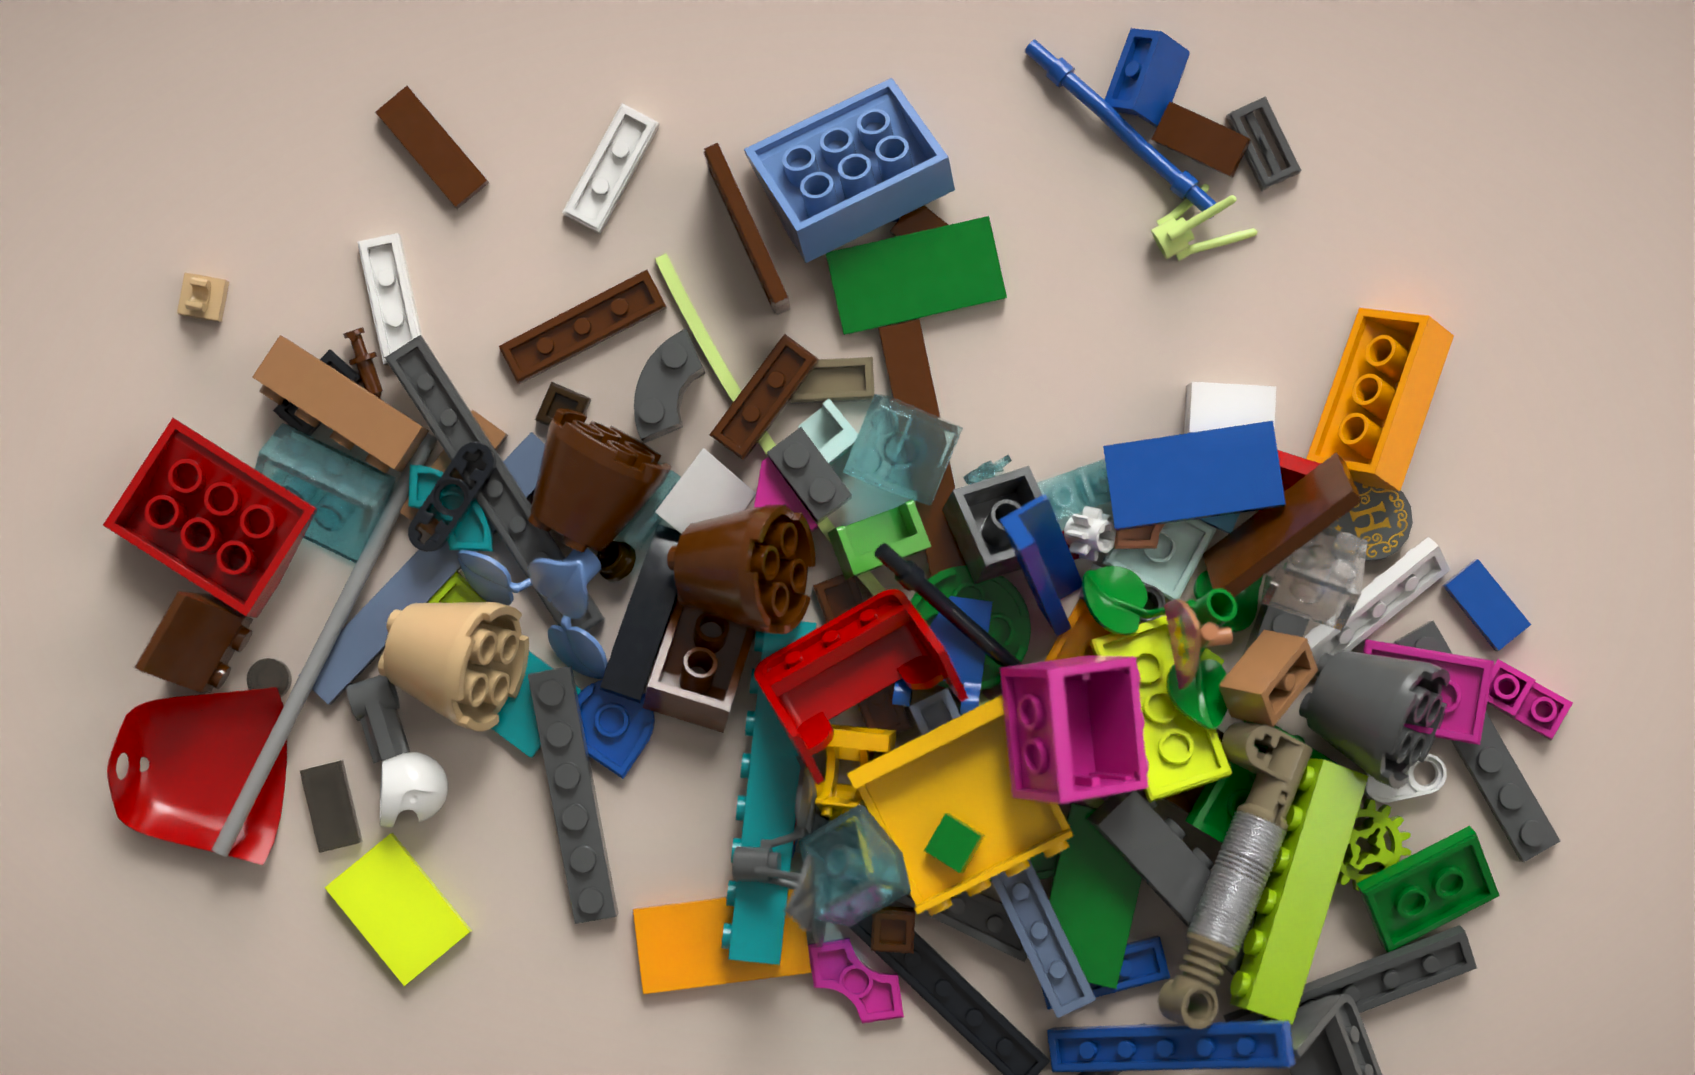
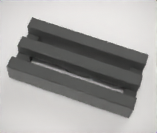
M1266 96L1227 114L1226 118L1231 129L1249 138L1240 120L1241 117H1245L1272 173V176L1268 177L1250 141L1244 155L1261 191L1301 172V168ZM1258 109L1287 166L1285 170L1281 171L1253 113Z

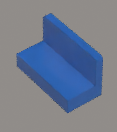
M1131 28L1104 100L1118 113L1137 115L1152 126L1157 127L1169 102L1173 101L1190 55L1189 50L1162 31Z

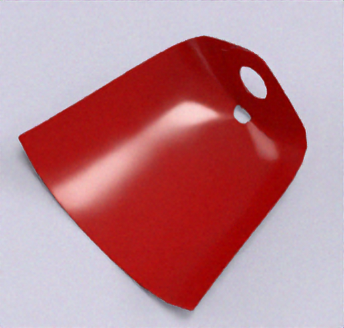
M270 687L162 698L144 702L129 711L117 734L107 764L108 784L117 818L127 827L147 836L214 852L212 848L284 707L278 688ZM287 739L228 854L230 857L264 865L270 853L282 813L287 769ZM122 753H126L129 762L126 776L120 780L116 772L117 761ZM142 757H145L149 760V768L141 772L140 760Z

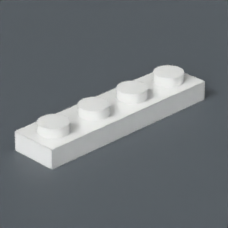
M1427 537L1419 545L1410 549L1403 558L1383 574L1378 575L1372 583L1351 600L1346 601L1340 609L1320 625L1310 630L1304 638L1308 640L1316 665L1325 653L1334 655L1341 650L1351 651L1449 572L1450 568L1439 545Z

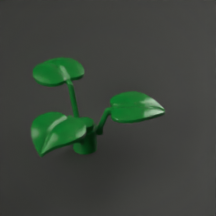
M1106 566L1096 570H1087L1083 575L1082 590L1086 606L1095 621L1111 633L1130 635L1138 629L1140 617L1149 619L1166 615L1165 607L1152 610L1143 609L1147 603V590L1141 578L1129 569L1120 566ZM1205 570L1197 577L1193 587L1197 600L1189 599L1186 603L1193 611L1200 627L1206 623H1213L1218 628L1230 627L1231 631L1235 633L1243 631L1255 619L1263 576L1233 597L1224 589H1213L1208 571ZM1204 647L1200 648L1198 668L1191 684L1187 688L1179 690L1175 664H1173L1167 674L1166 687L1171 702L1183 715L1207 730H1214L1221 724L1227 712V706L1219 688V684L1227 674L1222 665L1216 660L1207 659L1201 661V655L1206 648Z

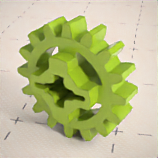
M1366 799L1363 808L1359 807L1356 818L1369 817V819H1366L1362 826L1352 829L1337 883L1345 886L1352 879L1353 889L1359 891L1356 883L1399 862L1401 856L1411 855V850L1402 847V841L1409 839L1411 834L1398 830V827L1404 821L1401 816L1388 817L1391 812L1390 806L1383 804L1376 811L1375 800ZM1386 831H1388L1390 836V851L1386 849L1383 837ZM1359 837L1367 839V842L1372 846L1369 852H1360L1361 848L1356 844ZM1375 862L1381 864L1374 871L1359 873L1360 870L1363 871L1366 864Z

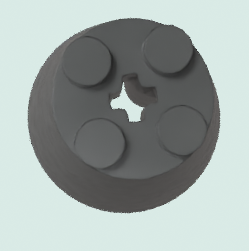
M1344 650L1338 651L1334 655L1325 653L1317 664L1318 671L1315 675L1318 679L1312 693H1307L1303 698L1299 715L1307 719V725L1310 729L1375 780L1394 789L1403 787L1409 778V775L1405 773L1417 761L1424 762L1436 739L1435 733L1441 727L1445 715L1444 711L1447 708V704L1442 702L1441 692L1442 685L1447 686L1450 681L1448 671L1429 662ZM1404 723L1433 728V732L1431 734L1419 733L1405 727Z

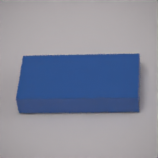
M1479 559L1473 560L1442 585L1495 651L1501 650L1531 625Z

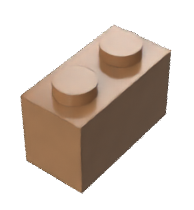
M1269 630L1262 631L1219 684L1232 718L1271 727L1276 725L1318 671L1307 638Z

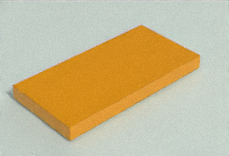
M788 889L787 904L794 892V889ZM727 897L634 908L633 915L643 994L811 973L807 931L802 930L796 920L786 914L780 965L729 960V949L721 948L724 923L732 924L734 906H726Z

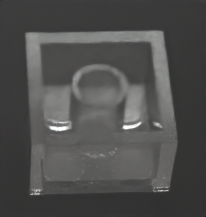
M1327 527L1266 573L1261 603L1342 631L1361 596L1368 541L1351 533Z

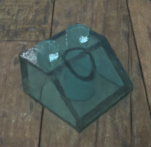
M874 394L843 473L882 490L926 505H932L963 427L891 396Z
M855 806L799 840L803 865L807 854L813 855L815 860L816 873L814 885L816 887V906L814 918L817 920L851 927L911 892L902 851L865 806Z

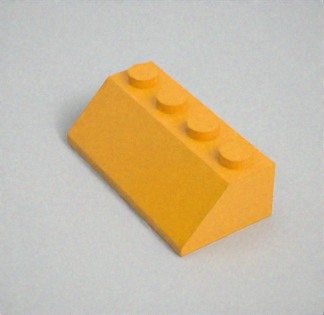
M1359 308L1306 459L1323 463L1337 452L1346 462L1353 481L1366 486L1401 491L1454 335L1427 315Z

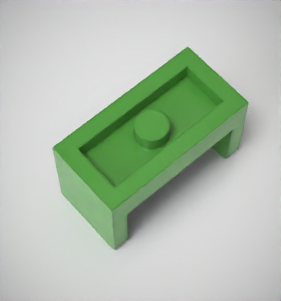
M913 500L847 526L836 527L827 533L845 580L885 566L874 556L876 549L883 543L889 545L903 559L931 547Z

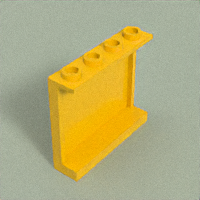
M1003 694L847 773L854 789H858L916 904L915 910L917 914L928 910L930 916L935 915L953 905L951 897L965 890L969 897L992 885L989 878L1005 871L1007 877H1011L1031 866L1028 861L1029 858L1041 852L1048 858L1069 847L1066 840L1073 837V831L1058 803L1012 798ZM945 813H950L985 835L964 873H958L924 851Z

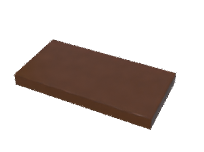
M718 143L704 148L705 151L703 153L707 168L774 314H781L790 309L789 297Z
M1337 452L1284 492L1285 507L1258 511L1204 552L1203 557L1213 589L1221 588L1228 591L1233 597L1237 596L1361 503L1362 499L1346 462Z

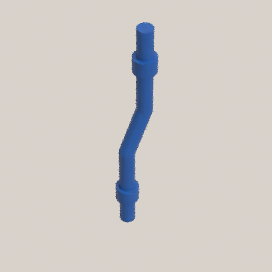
M1036 39L1029 43L1025 53L1047 71L1046 77L1057 87L1064 86L1096 114L1133 152L1171 184L1170 190L1181 200L1187 198L1201 212L1217 203L1198 186L1199 181L1188 171L1181 172L1148 143L1109 103L1074 74L1075 68L1064 58L1057 59Z

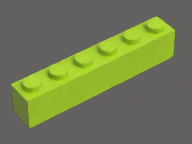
M1309 759L1285 819L1288 824L1287 834L1284 835L1285 839L1281 843L1282 846L1279 847L1280 851L1276 855L1277 859L1273 863L1274 866L1271 867L1272 871L1268 877L1266 887L1262 891L1259 903H1257L1256 910L1258 913L1253 929L1247 933L1244 940L1243 951L1245 955L1240 970L1236 972L1231 982L1230 992L1232 997L1229 1004L1275 1020H1289L1290 1024L1293 1025L1364 794L1368 775L1324 759Z

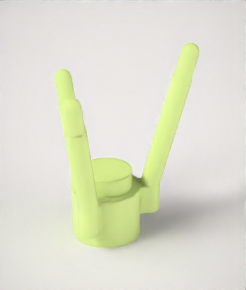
M1203 184L1200 188L1206 193L1209 190V185ZM1231 195L1187 221L1183 217L1178 219L1193 205L1186 198L1172 212L1157 220L1158 226L1153 228L1151 233L1166 259L1175 255L1178 261L1194 253L1254 237L1257 235V230L1252 228L1189 245L1188 242L1195 239L1191 229L1234 204L1237 199L1234 195Z

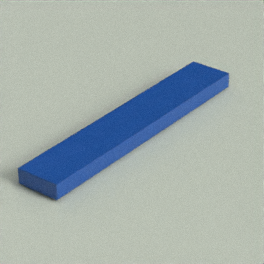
M1289 1020L1215 1022L1202 1029H1195L1182 1024L1053 1027L1047 1030L1052 1072L1289 1068L1295 1065Z

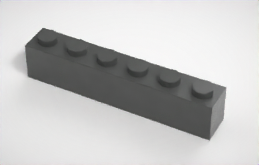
M1144 789L1112 794L1087 820L1177 917L1190 928L1189 925L1191 920H1193L1192 917L1195 916L1194 912L1198 908L1197 904H1200V897L1203 896L1202 892L1206 888L1205 884H1208L1207 880L1211 876L1210 869L1214 865L1213 862L1199 848L1196 847L1193 851L1190 850L1182 841L1186 833L1170 817L1163 820L1154 811L1158 803L1156 801L1149 803ZM1257 910L1254 911V915L1252 916L1253 919L1250 920V927L1247 928L1248 931L1245 932L1246 935L1251 929H1253L1254 922L1258 913ZM1242 940L1243 943L1241 948H1239L1240 951L1236 958L1228 961L1227 966H1224L1233 977L1240 970L1245 955L1243 951L1244 940Z

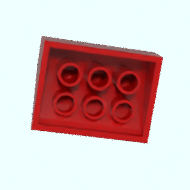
M172 418L103 526L244 616L258 618L280 584L318 509L182 422Z

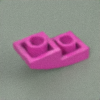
M1498 659L1493 666L1487 703L1538 734L1552 740L1573 702L1536 683L1534 678Z

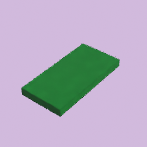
M989 216L835 250L825 254L843 335L1007 298Z
M1071 802L1067 822L1073 831V837L1066 840L1069 847L1059 852L1048 899L1088 983L1117 989L1142 878L1087 820L1097 808Z

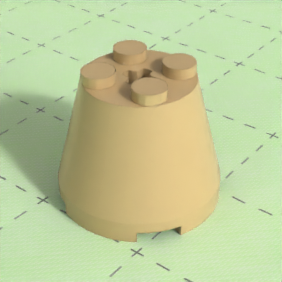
M497 602L413 603L403 610L396 609L387 620L388 636L384 653L378 662V671L380 675L387 677L392 684L456 725L479 732L491 729L499 723V715L497 714L502 709L507 698L517 697L525 676L529 655V637L521 633L519 620L522 613L512 606Z

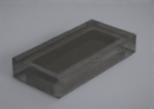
M340 760L300 770L319 853L363 842L344 761Z

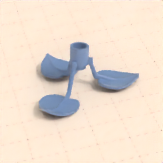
M586 549L584 553L573 550L562 562L550 559H536L528 567L530 578L520 583L511 582L508 570L498 561L487 555L468 550H460L457 553L460 567L468 583L487 602H497L509 606L514 600L512 592L518 593L532 585L540 594L547 597V600L553 603L555 608L563 614L561 626L552 625L548 629L549 643L555 654L564 664L572 666L574 671L588 677L603 679L608 664L603 648L587 631L579 627H572L571 618L580 619L586 613L588 602L587 584L601 570V563L593 552L589 549Z

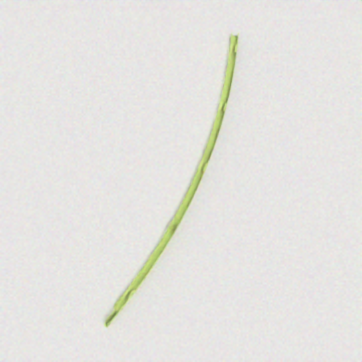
M667 253L655 258L694 337L732 402H734L741 393V389L702 324ZM767 431L758 442L766 455L770 449L776 446ZM827 517L817 525L831 543L827 533L835 527ZM870 571L857 576L873 596L885 591V588ZM980 692L979 706L990 701L982 692ZM1100 797L1082 800L1093 808H1098L1104 802Z

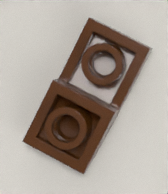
M1171 101L1152 137L1154 142L1233 178L1251 141L1248 137Z

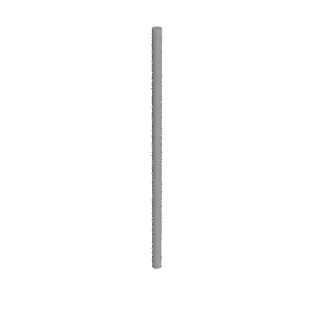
M427 433L402 471L212 851L227 857L400 515L403 504L409 497L410 464L424 466L437 442V438Z

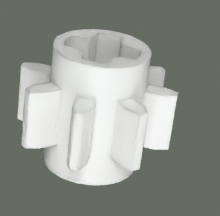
M1084 506L1083 515L1073 514L1067 521L1064 530L1065 540L1068 545H1071L1069 548L1070 552L1079 554V558L1097 561L1099 552L1108 554L1115 545L1116 536L1114 523L1111 522L1112 516L1102 514V509Z

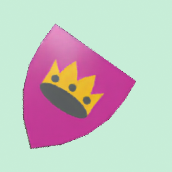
M1174 599L1166 603L1164 607L1179 690H1183L1194 680L1198 668L1200 648L1232 644L1233 637L1230 627L1218 628L1213 623H1206L1200 627L1188 604L1181 599Z

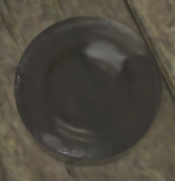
M274 658L258 660L250 667L247 673V686L249 690L277 687L280 697H283L288 692L292 683V675L288 666L281 660Z

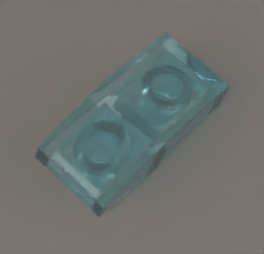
M1105 459L1037 482L1042 495H1046L1050 500L1057 520L1083 512L1084 506L1094 508L1111 502Z

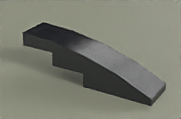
M660 524L656 527L600 685V690L637 703H640L677 600L678 591L675 584L674 571H671L667 564V555L670 547L677 545L682 535L675 529Z

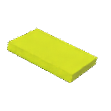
M390 833L324 887L404 986L472 931L393 833Z

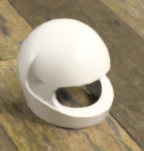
M411 752L382 761L380 826L392 828L397 815L403 810H413L417 813L418 821L421 822L429 819L441 809L448 793V780L443 767L435 759L423 753Z

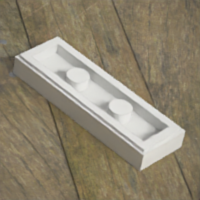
M622 103L562 212L563 215L601 234L659 128V122Z
M399 233L357 242L384 365H389L384 357L417 336L422 335L402 239Z

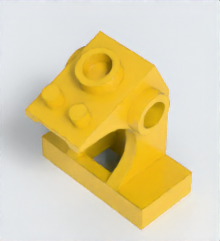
M831 724L834 736L826 747L827 765L825 781L819 785L816 784L817 798L815 799V804L822 812L821 815L829 818L828 822L840 826H853L854 821L866 822L868 809L858 789H854L852 784L838 783L840 759L860 761V766L873 760L874 751L888 753L895 748L896 730Z

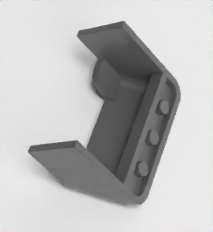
M1349 994L1329 995L1297 1009L1293 1025L1290 1024L1295 1065L1289 1067L1291 1075H1382L1357 1005ZM1271 1018V1019L1266 1020V1021H1279V1020H1275V1019H1272V1018Z

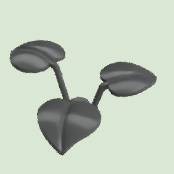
M795 756L800 765L795 802L797 822L795 830L790 834L772 840L761 839L760 847L737 846L733 855V877L735 881L772 883L794 889L783 912L795 919L802 930L811 929L812 939L818 947H822L830 906L826 877L818 875L814 885L816 868L813 855H806L802 872L799 874L781 871L780 852H773L774 847L801 839L804 834L810 835L815 820L817 808L815 804V799L817 798L816 783L800 756Z

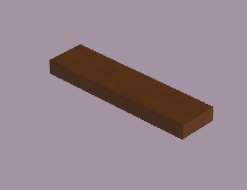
M645 270L498 347L517 383L520 385L667 309V306L648 270Z
M842 574L813 585L827 622L864 602L855 577L845 580ZM895 683L858 703L866 727L896 730V734L911 729L904 707L892 704Z

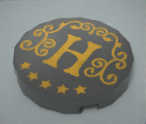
M1354 481L1362 499L1361 503L1328 527V532L1335 545L1351 557L1362 561L1384 559L1399 551L1409 538L1413 524L1411 506L1402 491L1366 486Z

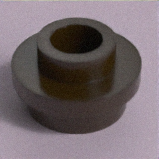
M612 541L606 549L598 552L596 557L601 563V570L599 571L601 576L610 582H617L628 576L634 568L636 560L635 549L626 542Z

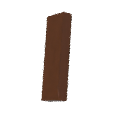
M408 86L404 87L375 112L457 209L489 183Z
M784 334L709 435L745 461L818 363L819 359Z

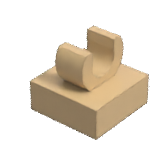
M184 272L177 314L222 323L230 282L226 279Z

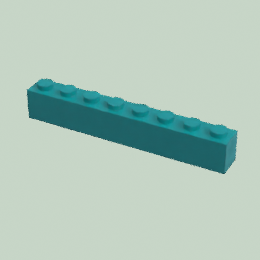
M801 621L794 630L787 634H769L756 631L754 652H762V661L769 655L815 630L817 623ZM752 668L750 694H757L756 711H747L745 736H753L751 753H743L740 778L748 779L746 796L738 795L736 821H743L742 838L733 839L731 863H733V855L737 846L760 847L761 839L772 840L792 833L795 830L796 822L795 802L800 765L795 756L799 755L756 681L754 668ZM793 841L773 848V852H780L781 871L790 872ZM729 880L726 906H734L732 924L724 923L721 947L722 949H729V960L780 965L786 915L783 910L787 906V887L772 883Z

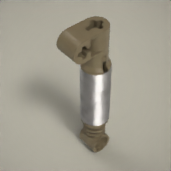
M1243 721L1235 722L1227 728L1223 735L1222 747L1226 758L1232 763L1256 774L1246 802L1239 805L1236 812H1234L1235 816H1233V820H1231L1229 825L1230 828L1226 832L1227 836H1225V840H1223L1221 845L1222 850L1219 851L1220 855L1217 856L1216 865H1213L1212 872H1210L1211 876L1207 880L1208 884H1205L1206 888L1202 892L1203 896L1200 897V904H1197L1198 908L1194 912L1195 916L1192 917L1193 920H1191L1189 925L1190 928L1187 929V950L1191 954H1184L1183 960L1187 964H1180L1178 970L1183 972L1182 976L1176 974L1174 979H1170L1165 983L1158 997L1159 1009L1163 1016L1168 1020L1195 1029L1206 1028L1217 1016L1219 1008L1216 990L1212 989L1213 985L1219 986L1220 980L1216 979L1217 975L1223 976L1224 970L1220 968L1221 965L1227 966L1228 961L1235 959L1240 951L1239 948H1241L1243 943L1242 940L1245 939V932L1250 927V920L1253 919L1252 916L1254 911H1256L1255 908L1257 903H1259V899H1261L1260 896L1262 891H1264V886H1266L1265 882L1268 881L1267 877L1270 876L1269 872L1272 871L1271 867L1274 866L1273 863L1277 859L1276 855L1279 854V847L1282 846L1281 843L1285 839L1284 835L1287 834L1288 824L1285 819L1313 751L1310 746L1267 725ZM1253 745L1267 746L1268 748L1266 753H1259L1258 749ZM1189 998H1190L1189 1006H1188L1187 1009H1186L1187 1002H1188V1000H1189Z

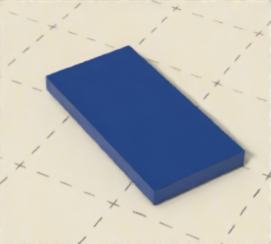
M1273 421L1103 446L1116 531L1286 506Z

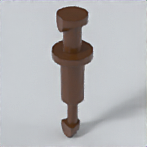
M364 328L344 333V338L350 339L356 358L349 360L350 365L356 364L364 389L380 398L383 389L372 360L377 357L376 352L368 354L361 335L365 333Z

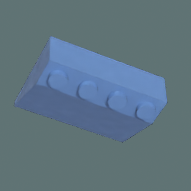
M893 78L744 149L745 155L786 233L805 263L955 190L949 157Z

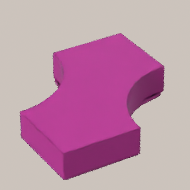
M850 938L824 941L822 947H818L816 943L808 944L814 988H828L844 994L857 1008L862 1023L904 1017L897 973H881L866 966L854 952Z

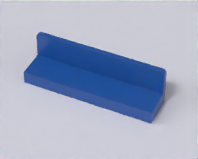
M1041 495L1000 519V522L1038 608L1056 636H1059L1071 629L1060 599L1081 588L1082 580L1050 500L1046 495Z

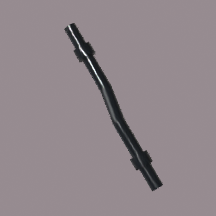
M886 543L881 544L876 549L874 556L895 574L894 578L907 591L914 590L1001 668L1024 665L925 578L924 570L912 560L906 561Z

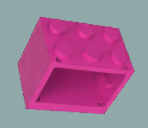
M1087 655L1000 668L1012 798L1066 803L1149 788L1147 776L1149 763L1145 755L1143 734L1145 721L1141 712L1140 673L1137 668L1136 657Z

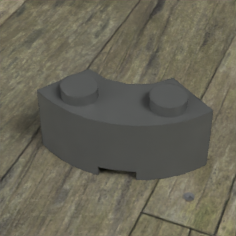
M687 329L676 333L661 344L651 355L640 374L634 397V416L637 431L643 443L683 427L680 416L683 394L692 381L705 373Z

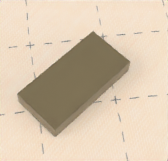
M873 357L819 359L818 363L792 396L791 404L821 403L827 399H830L832 402L875 400Z

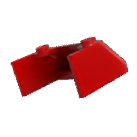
M897 589L878 593L769 655L757 665L754 672L755 679L817 785L825 780L812 755L824 750L834 736V730L829 720L901 678L909 688L914 690L930 689L945 679L960 702L968 699L967 693L946 649L907 596Z

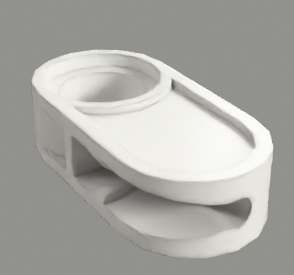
M1428 754L1424 761H1428L1434 766L1436 774L1434 780L1428 785H1420L1415 781L1413 771L1415 766L1420 763V761H1417L1405 773L1409 775L1408 782L1398 789L1375 780L1363 771V774L1369 776L1364 794L1369 799L1380 803H1389L1431 794L1438 791L1444 785L1447 778L1446 767L1437 756Z

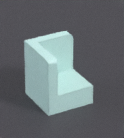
M830 399L822 403V407L798 426V429L802 427L829 465L861 441L859 434Z

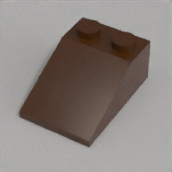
M178 591L134 668L200 693L212 692L214 687L219 689L229 676L231 667L227 664L234 652H241L247 645L252 635V630L249 629V626L253 619L244 616L210 594Z
M677 598L647 686L643 708L724 733L756 630L689 606H681Z

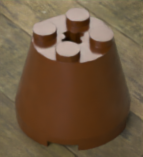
M559 408L549 424L528 521L544 531L550 532L553 529L564 535L562 542L576 551L584 553L588 547L602 552L662 486L672 466L666 463L660 465L658 462L662 456L661 454L613 426L609 428L594 421L586 424L587 416L583 413Z
M770 504L691 523L683 531L678 544L670 547L667 555L668 567L671 571H674V579L678 591L677 598L681 606H689L753 630L769 634H787L799 625L808 609L811 598L808 595H804L808 567H816L813 537L804 515L799 512H793L786 505Z

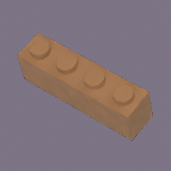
M279 335L252 376V378L263 384L259 390L260 393L279 405L282 404L284 399L288 400L298 407L294 415L315 428L319 422H322L334 430L330 435L331 439L350 451L355 445L359 446L369 453L365 461L386 474L390 468L402 473L429 432L422 425L282 335Z

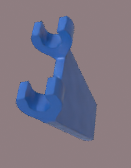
M954 596L949 597L952 602L987 633L989 632L993 602ZM938 613L929 627L946 649L967 693L968 699L961 702L960 714H965L979 707L986 654L945 617ZM902 678L895 682L892 704L909 707L911 706L913 689L909 688Z

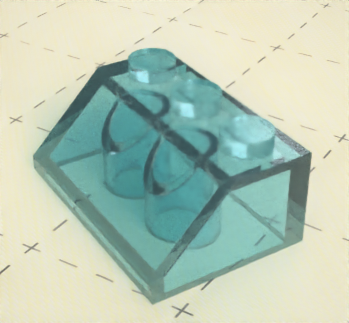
M284 423L279 426L259 451L255 466L257 471L318 509L303 537L304 539L354 563H357L393 491L396 477L386 474Z

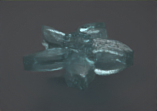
M1009 454L994 463L990 460L969 472L963 478L966 484H973L995 477L994 473L1003 472V467L1012 460Z

